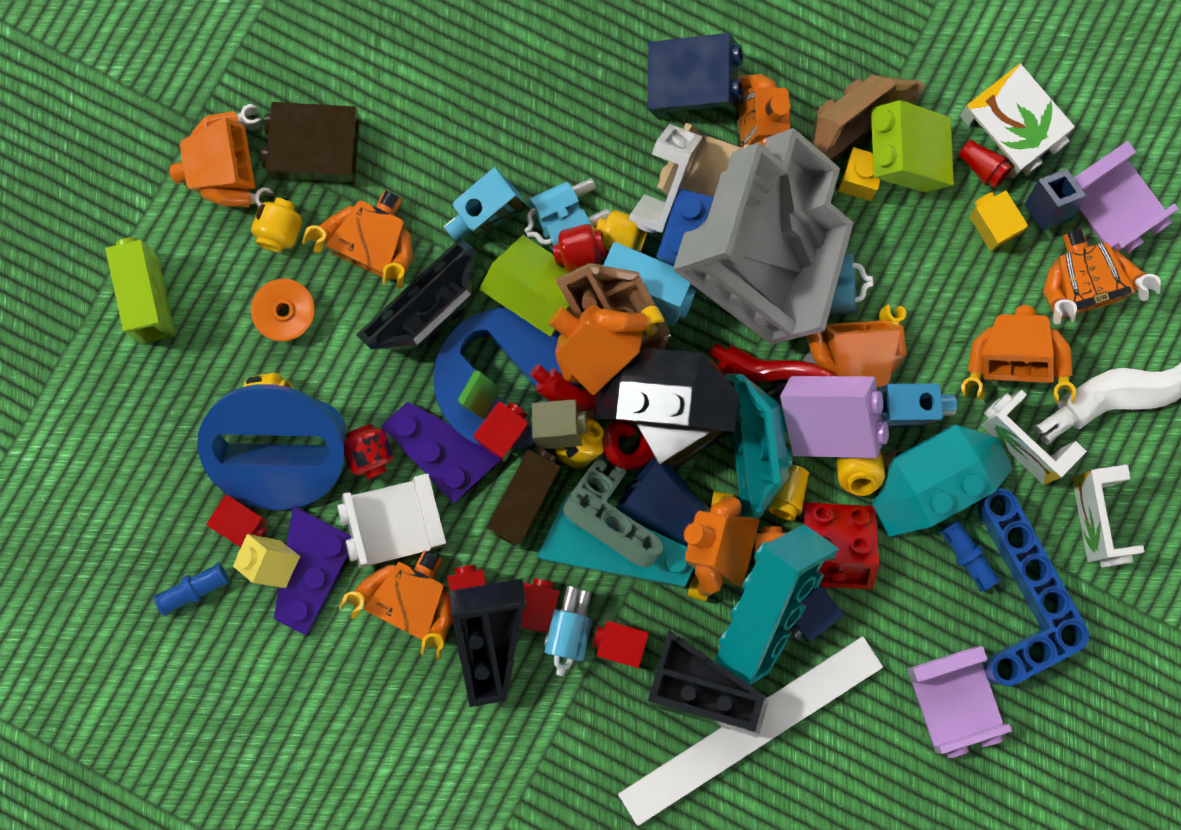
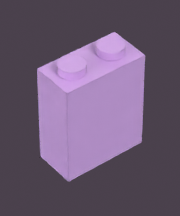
M791 376L780 398L793 456L878 457L882 445L888 442L889 427L887 422H883L882 419L883 395L881 391H877L875 377Z

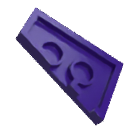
M406 402L381 425L454 504L463 498L502 461L483 446L463 437L450 424L409 402Z
M294 506L286 545L300 555V558L286 588L279 587L273 619L308 636L349 558L346 540L351 539V535Z

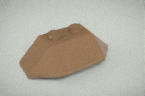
M871 75L863 82L860 78L855 80L844 90L845 96L835 102L831 99L817 110L818 116L813 126L811 143L832 162H836L872 134L871 108L898 100L912 104L920 98L926 85L920 80Z
M589 263L556 279L576 318L590 305H596L601 309L626 313H640L646 307L656 306L639 272ZM665 321L664 323H655L658 329L655 335L650 336L645 330L641 331L643 336L640 348L665 350L670 336V331Z

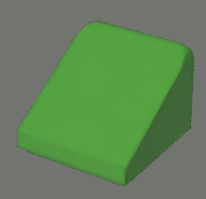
M476 370L459 396L458 403L461 408L484 419L500 393V388Z

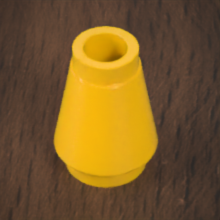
M792 465L789 468L790 478L768 507V511L771 514L788 521H794L796 516L802 513L808 476L810 474L808 470L797 465Z

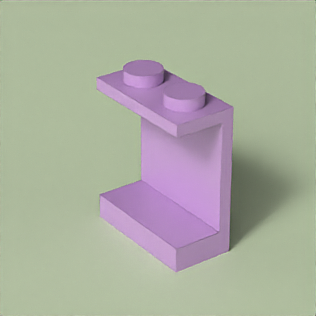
M1128 141L1074 177L1087 195L1078 209L1079 213L1102 243L1107 242L1112 249L1117 251L1123 250L1125 254L1130 253L1144 243L1141 236L1149 230L1156 235L1173 223L1169 217L1179 209L1175 203L1166 210L1128 161L1136 153Z
M983 646L972 647L907 668L935 753H946L948 758L968 753L967 746L981 742L982 747L1004 741L1003 734L1012 732L1010 724H1003L983 667L982 662L987 661Z

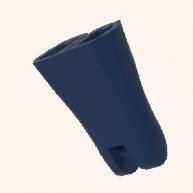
M654 457L636 478L640 484L632 483L618 501L616 509L641 526L687 547L688 543L684 538L686 527L694 523L695 515L698 511L710 512L711 508L670 465L659 464L657 458Z

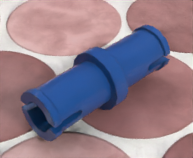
M959 519L940 530L939 533L958 557L955 561L959 567H965L979 587L980 592H983L999 582L1000 578L982 555L984 551L982 547L974 544L960 524Z
M218 562L193 577L190 575L183 577L181 583L160 594L154 595V602L159 612L166 616L168 613L190 602L194 604L200 602L203 595L229 584V577L224 567Z

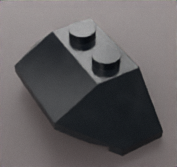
M459 238L361 329L356 336L370 349H420L423 345L434 341L439 335V330L449 321L457 319L472 299L475 249Z
M640 348L639 353L596 393L594 418L736 432L740 394L730 385L704 353Z

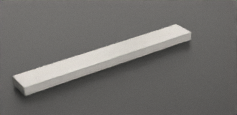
M862 636L768 696V705L758 738L720 727L622 790L618 795L637 826H639L882 669L883 666Z

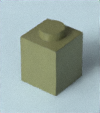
M576 400L532 403V438L538 448L551 449L582 446V434L588 432L586 411L581 412Z

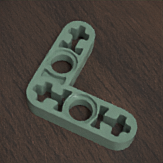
M602 453L570 494L563 507L564 513L573 523L634 564L641 567H650L662 553V542L652 532L607 503V500L619 485L627 470L613 465L605 453ZM603 471H608L610 475L606 476L603 474ZM589 484L597 487L602 493L595 491ZM606 523L615 526L619 532L612 530Z

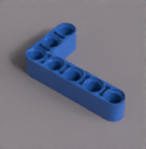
M997 489L994 493L978 502V513L1041 628L987 659L984 669L988 680L995 685L1012 686L1082 650L1089 641V632L1016 497L1006 489ZM993 497L1001 499L1004 503L1005 511L1002 516H997L991 511L990 501ZM1011 529L1017 530L1022 536V544L1019 548H1014L1008 542L1007 537ZM1029 561L1036 563L1040 570V575L1035 581L1029 579L1025 572V567ZM1048 593L1052 594L1057 600V608L1053 613L1048 612L1043 605V599ZM1065 626L1071 627L1075 633V640L1070 646L1066 645L1061 638V631ZM1034 642L1040 644L1043 649V657L1038 663L1034 662L1029 656V648ZM1002 659L1007 660L1012 667L1011 675L1005 680L997 673V665Z

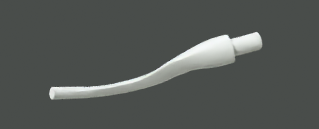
M1181 363L1163 372L1118 368L1093 377L1076 388V396L1073 403H1071L1072 395L1069 393L1059 400V410L1040 424L1034 426V430L1037 435L1045 433L1040 439L1043 443L1049 445L1072 426L1076 429H1081L1106 411L1114 409H1153L1176 402L1181 398Z

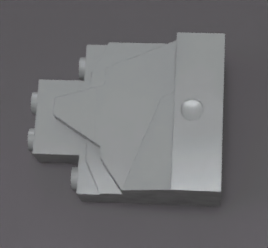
M794 128L768 137L765 147L758 142L732 152L727 170L721 172L708 217L697 229L684 233L673 270L771 345L825 331L853 227V222L831 204L840 168Z

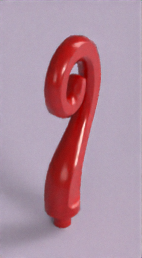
M715 343L709 353L710 356L720 361L718 367L726 374H743L751 382L789 380L791 376H837L830 370L814 363L798 360L760 359L731 344L729 349H726L720 344Z
M538 364L530 372V376L538 382L535 390L547 401L576 400L580 410L595 409L596 394L592 395L587 389L579 388L573 383L566 381L555 368L546 371ZM613 421L605 428L602 437L606 457L613 465L624 470L634 471L644 468L655 455L637 423L632 422L638 430L640 443L636 452L627 454L619 447V436L625 438L632 437L636 430L629 422Z

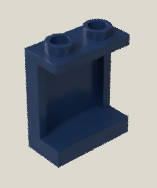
M730 33L648 42L647 110L658 120L672 118V111L727 107L731 112L738 111L739 100L743 99V83L739 78V66H742L744 61L741 44H738Z

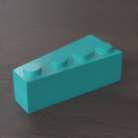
M567 492L537 556L538 561L678 588L686 586L693 567L685 561L686 546L652 530L649 531L662 542V553L650 567H641L634 564L567 518L563 507L571 494L570 492ZM606 523L612 530L619 532L615 526Z
M805 524L771 542H764L755 554L754 559L757 562L753 571L743 582L742 588L744 592L741 600L731 611L730 617L733 619L730 626L719 640L721 647L715 661L749 685L768 675L790 637V634L785 630L790 629L801 618L807 607L801 601L810 593L812 588L815 589L819 586L824 577L819 572V569L824 561L834 559L839 548Z

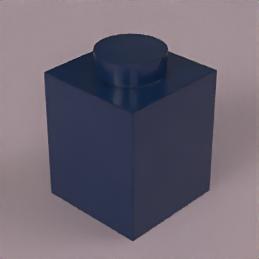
M1065 169L1039 179L1024 205L1041 229L1046 231L1072 221L1087 195L1070 172Z
M819 586L801 601L807 607L801 618L788 630L796 640L802 637L805 642H810L844 616V614L823 586Z

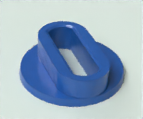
M508 308L486 310L471 316L459 324L443 343L434 369L436 399L440 410L449 424L463 437L480 445L474 440L473 435L499 401L503 403L497 396L484 419L461 408L458 403L459 396L475 371L463 357L466 347L473 340L480 337H490L535 389L538 382L530 376V372L538 364L546 371L555 368L561 373L555 355L561 333L556 331L550 337ZM532 427L529 428L515 449L536 444L532 438Z
M274 384L249 385L226 394L209 410L198 432V454L207 475L217 487L230 497L257 508L288 510L293 509V506L298 508L318 500L336 483L343 467L347 427L343 417L334 407L325 402L315 400L303 392ZM221 434L320 436L327 446L230 444L224 440Z

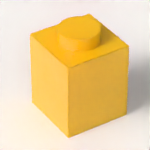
M853 147L847 159L838 192L872 201L880 184V179L874 178L873 153Z
M1006 190L996 196L992 191L974 202L976 208L969 215V218L990 251L1019 236L1028 227V224Z

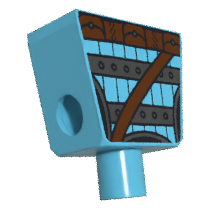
M494 167L453 202L452 205L459 214L444 225V228L455 242L459 238H464L471 231L483 238L528 205L510 181ZM482 208L481 213L476 216L477 211Z

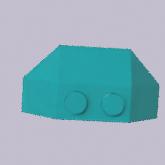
M725 374L726 380L740 394L739 403L741 409L738 410V413L743 419L737 423L736 432H732L742 516L759 519L790 478L789 468L792 466V454L785 441L784 432H787L785 416L781 405L743 374Z
M954 424L892 458L886 471L883 485L880 487L878 495L875 496L872 506L889 537L932 527L994 493L1013 470V467L998 437Z

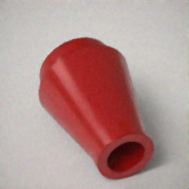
M972 139L965 144L958 155L967 163L985 186L991 185L993 188L1001 185L1013 168L1008 163L1007 157L977 144Z

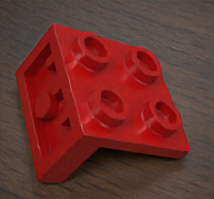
M806 502L803 508L804 524L839 548L834 559L824 561L819 569V572L824 575L819 586L873 590L879 568L877 522L873 506Z

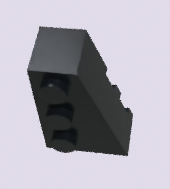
M523 578L450 591L451 615L469 707L503 702L507 699L514 665L516 643L519 641L522 614L526 607Z
M668 631L648 702L653 707L758 738L768 705L766 696L727 669L721 667L698 649L692 647L672 631Z

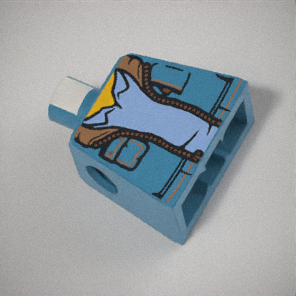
M886 384L877 389L883 395L882 419L883 422H887L889 429L925 427L941 421L943 416L955 415L957 411L955 395L941 394L939 384Z

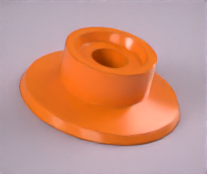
M276 279L266 283L257 291L251 304V317L255 327L262 335L275 341H289L302 335L312 323L315 311L314 301L310 292L301 283L291 279ZM285 306L289 307V314L280 317L279 310Z

